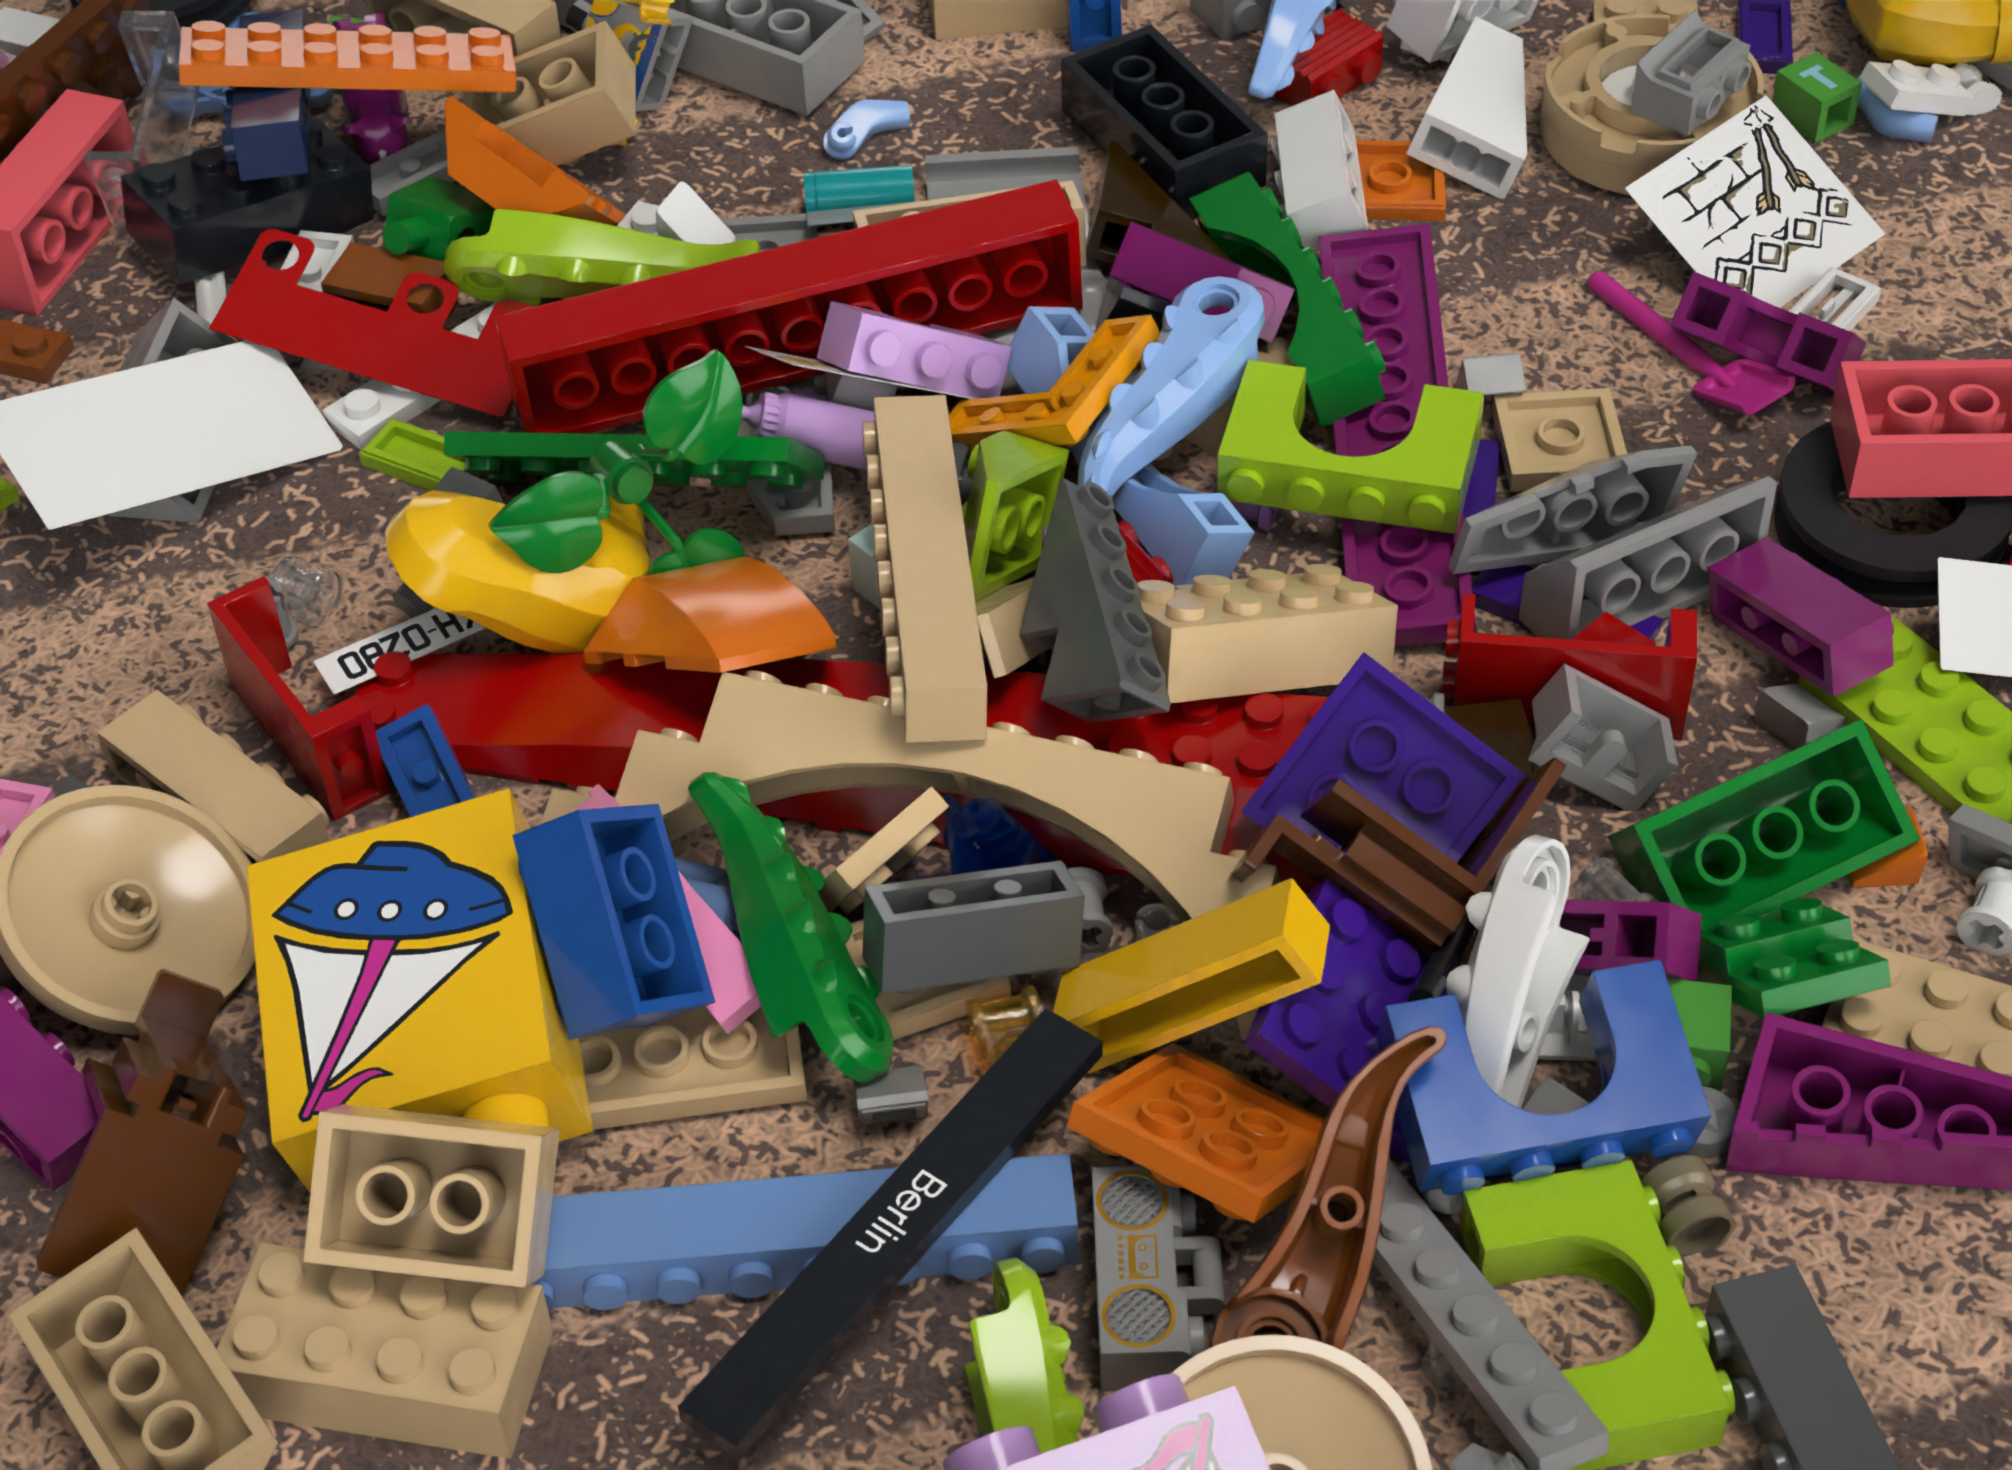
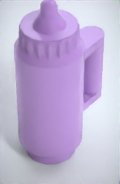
M793 388L791 393H761L755 405L750 407L743 406L742 420L751 426V436L789 437L825 456V462L866 470L862 426L863 421H874V411L829 402L827 395Z

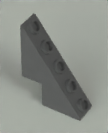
M1063 478L1060 479L1020 631L1021 636L1053 651L1040 700L1090 724L1169 712L1171 702L1165 685L1166 676L1159 665L1151 638L1152 629L1146 621L1138 595L1139 586L1132 575L1126 554L1127 546L1120 534L1113 511L1114 502L1102 487L1093 482H1087L1081 488Z

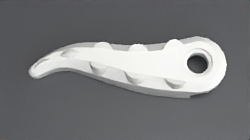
M1536 834L1523 839L1505 856L1498 869L1492 892H1479L1470 897L1465 906L1469 921L1479 931L1468 964L1458 966L1449 972L1446 982L1448 995H1456L1472 1054L1481 1076L1497 1095L1520 1109L1551 1021L1575 968L1590 941L1589 937L1560 927V919L1569 893L1571 875L1569 854L1564 844L1555 839ZM1442 1189L1422 1192L1423 1199L1432 1210L1444 1214H1452L1462 1208L1463 1194L1446 1195L1442 1192Z

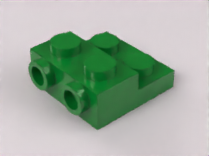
M1800 898L1782 903L1780 907L1774 909L1768 915L1760 917L1749 913L1725 916L1707 930L1701 931L1698 963L1700 982L1732 985V1002L1762 1018H1765L1766 1012L1781 1015L1891 986L1888 959L1860 947L1858 942L1853 941L1850 917L1822 905V901L1818 899Z

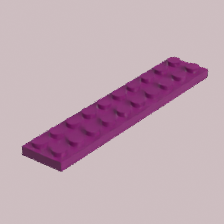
M1430 223L1319 236L1322 279L1329 276L1332 278L1343 302L1342 310L1352 308L1364 333L1365 339L1363 342L1366 343L1370 340L1375 342L1387 370L1379 375L1386 399L1334 422L1336 455L1352 457L1369 456L1382 453L1397 446L1409 435L1413 428L1424 384L1449 387ZM1463 511L1457 534L1341 517L1346 577L1352 581L1372 585L1376 594L1398 605L1395 647L1446 642L1448 619H1460L1463 594H1473L1470 572L1453 574L1448 567L1464 523ZM1474 618V632L1477 633L1476 619Z

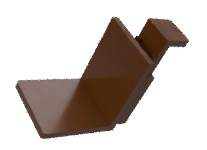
M1554 757L1523 778L1502 804L1461 866L1338 779L1308 804L1300 817L1340 845L1339 848L1318 834H1313L1310 837L1284 817L1277 814L1261 828L1231 872V875L1243 882L1256 871L1270 849H1273L1320 883L1326 878L1426 953L1431 945L1437 948L1441 947L1447 936L1456 930L1467 913L1465 906L1470 897L1485 890L1505 856L1510 852L1564 771L1566 764Z
M166 969L159 970L134 1023L140 1036L138 1041L136 1042L125 1037L122 1038L112 1060L113 1067L87 1058L82 1073L99 1119L37 1257V1266L41 1272L62 1278L137 1228L182 1296L244 1156L235 1137L238 1135L248 1110L230 1075L223 1071L207 1040L209 1031L224 1000L220 989ZM176 1073L189 1077L184 1091L170 1087Z

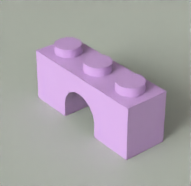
M831 301L817 358L851 372L959 395L989 398L1000 396L1012 347L981 335L934 324L925 326L882 312Z

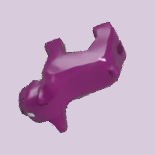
M384 13L365 14L363 22L351 23L350 17L333 21L332 25L336 27L337 31H359V28L365 25L387 26ZM342 89L343 105L349 120L341 125L342 131L345 134H351L357 153L368 165L407 147L408 132L406 123L411 118L409 113H405L409 110L405 90Z

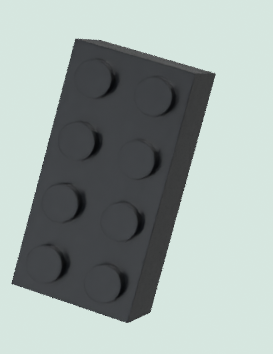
M1151 24L1061 58L1062 111L1106 155L1111 140L1117 142L1189 217L1194 216L1189 198L1248 171L1260 188L1266 186L1268 133Z
M317 116L310 118L309 172L306 174L241 181L237 162L227 163L224 146L220 145L213 148H201L190 155L168 162L152 163L146 165L141 170L120 176L126 232L178 286L243 265L260 234L268 229H278L294 235H298L300 230L338 234L373 220L371 167ZM288 241L273 242L264 249L262 258L289 250L293 244Z

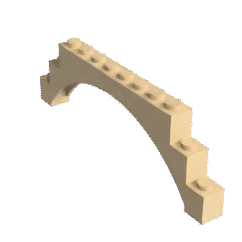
M755 670L746 671L744 676L722 672L700 742L691 734L673 728H663L660 734L637 730L615 800L621 806L659 804L668 838L671 842L709 823L688 790L691 781L703 772H717L723 777L741 780L748 788L750 801L754 805L805 793L854 787H907L927 790L932 786L939 792L971 796L1027 813L1073 834L1119 863L1153 891L1182 923L1279 883L1277 866L1268 864L1269 862L1266 858L1263 859L1256 871L1243 882L1231 875V872L1246 851L1232 850L1229 852V855L1221 854L1235 801L1230 777L1223 776L1222 772L1213 766L1198 762H1188L1183 767L1159 763L1153 755L1136 749H1122L1119 754L1094 749L1093 745L1089 742L1068 735L1057 736L1055 741L1031 736L1026 729L1006 722H996L992 727L986 726V740L906 743L903 716L891 717L889 698L870 696L867 701L843 697V694L838 690L819 683H809L804 689L782 684L778 678ZM579 786L576 788L575 793L552 788L541 824L573 812L591 797L588 791L592 787ZM1259 1008L1238 1015L1237 1023L1241 1039H1246Z

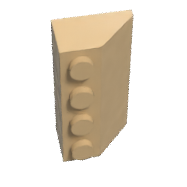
M137 1228L7 1315L101 1470H265L278 1444L277 1440Z

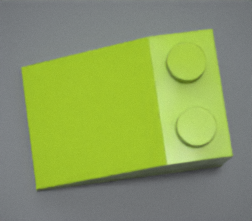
M1005 430L980 440L974 447L967 467V474L972 479L968 501L962 506L975 602L1037 569L1042 551V531L1049 524L1060 479L1064 478L1069 454L1068 449Z

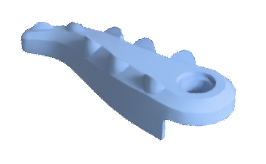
M1271 0L1260 50L1247 91L1249 95L1266 99L1274 96L1276 91L1291 84L1294 78L1293 62L1299 52L1307 51L1313 47L1315 43L1314 35H1322L1324 33L1322 15L1325 10L1336 9V0Z
M1220 276L1205 278L1184 288L1175 296L1172 305L1166 306L1162 319L1163 328L1157 341L1150 342L1143 350L1140 371L1130 384L1123 383L1114 387L1109 397V409L1097 423L1087 440L1079 466V487L1082 488L1087 482H1093L1102 487L1112 498L1118 488L1130 477L1205 422L1236 392L1240 386L1247 361H1259L1257 341L1265 323L1262 296L1252 285L1235 278ZM1224 306L1231 308L1229 312L1220 315H1207L1203 313L1211 307Z

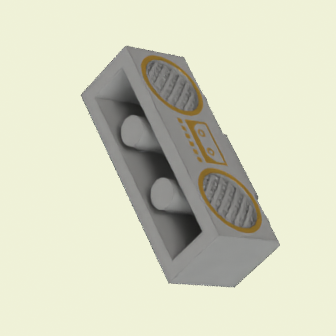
M1141 1165L1092 1167V1207L1101 1392L1118 1391L1151 1377L1171 1374L1181 1364L1205 1351L1203 1317L1188 1315H1211L1219 1313L1225 1308L1220 1241L1211 1236H1196L1194 1193H1180V1188L1159 1182L1152 1176L1149 1169ZM1193 1265L1194 1286L1177 1287L1176 1266Z

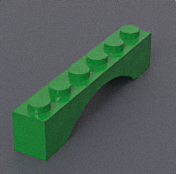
M1248 171L1189 198L1198 226L1234 263L1286 283L1295 289L1291 301L1299 309L1296 332L1287 354L1291 366L1306 368L1305 402L1321 428L1386 399L1379 375L1387 370L1377 345L1373 340L1366 343L1363 342L1365 337L1356 314L1352 308L1342 310L1343 302L1332 278L1329 276L1321 279L1323 277L1322 271L1311 247L1300 248L1302 247V241L1297 228L1290 216L1281 219L1282 211L1272 189L1267 187L1261 190Z

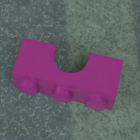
M1694 271L1670 323V326L1687 336L1743 358L1795 374L1797 379L1832 393L1835 392L1840 362L1859 361L1867 344L1853 332L1801 312L1795 314L1764 302L1744 290Z

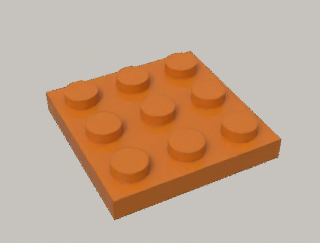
M1172 1042L1075 1100L1066 1127L1089 1138L1091 1145L1099 1151L1110 1155L1124 1156L1149 1169L1152 1176L1159 1182L1172 1187L1185 1188L1213 1202V1206L1221 1214L1236 1220H1247L1254 1224L1298 1192L1316 1136L1325 1118Z

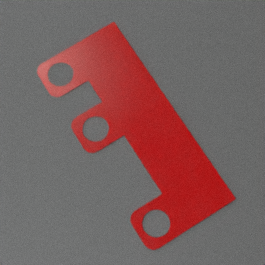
M268 229L258 237L209 327L210 330L504 418L513 398L495 316L535 306L511 299L497 302L479 338H472L442 329L459 296V288L455 283L421 272L410 273L403 279L387 312L297 285L314 253L315 247L313 242L307 238L278 229ZM288 241L297 247L299 258L293 266L283 270H276L268 267L263 262L262 253L273 242ZM421 284L434 285L444 295L443 304L434 312L418 313L412 310L407 303V295L410 290Z

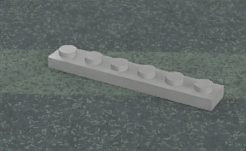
M1389 1159L1383 1210L1373 1259L1374 1266L1531 1470H1568L1609 1453V1431Z

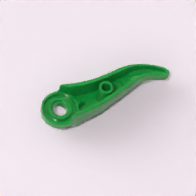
M703 772L691 781L688 790L709 822L722 849L744 954L772 1036L780 1038L804 1022L809 1027L818 1046L840 1071L859 1083H871L887 1072L892 1065L893 1035L889 1023L875 1001L881 991L869 968L855 966L845 945L853 932L851 923L847 918L838 913L827 912L819 896L825 884L824 876L821 872L801 864L785 841V828L780 820L767 815L764 816L750 801L749 790L741 780L723 777L717 772Z

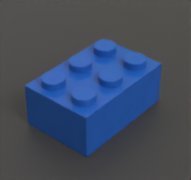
M659 804L576 810L512 835L519 858V873L528 890L538 926V941L546 954L556 990L557 1009L565 1022L569 1040L649 1026L716 1003Z

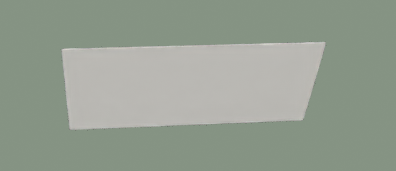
M249 341L229 344L0 400V455L49 530L340 451L343 446L279 351Z

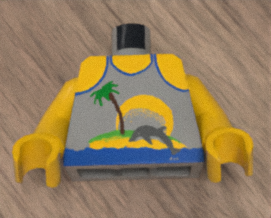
M584 0L576 1L567 13L566 25L568 28L578 32L606 20L636 66V112L656 110L663 107L694 17L669 8L670 3H674L675 0H594L592 5ZM625 139L617 145L625 147L628 142Z

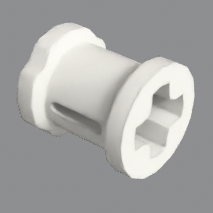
M1995 866L1986 868L1979 874L1975 883L1976 899L1972 907L1967 908L1961 913L1956 930L1958 937L1966 946L1999 957L2012 952V870Z

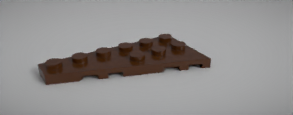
M84 0L0 71V161L13 151L16 145L27 135L66 89L124 100L152 84L150 0Z

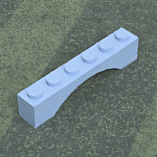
M1028 306L1009 345L1012 347L1007 370L1016 380L1019 389L1024 394L1049 392L1095 333L1075 308ZM1108 405L1103 408L1089 426L1087 436L1077 444L1068 447L1079 466L1087 440L1097 423L1109 409ZM1151 463L1130 477L1118 488L1112 497L1115 510L1124 521H1127L1132 526L1139 543L1146 548L1152 557L1160 556L1167 563L1173 576L1174 585L1193 584V578L1199 575H1220L1230 578L1255 533L1223 493H1203L1183 487L1160 473Z

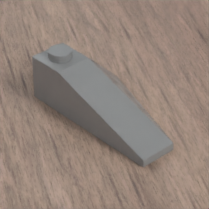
M1691 445L1639 451L1593 460L1467 517L1464 520L1448 567L1453 574L1554 561L1578 551L1591 543L1599 542L1632 528L1638 523L1646 522L1672 511L1678 501L1697 452Z

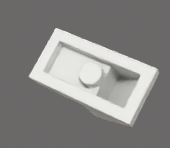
M683 181L676 185L660 206L638 200L617 225L618 227L696 244L713 245L736 242V236L695 191Z

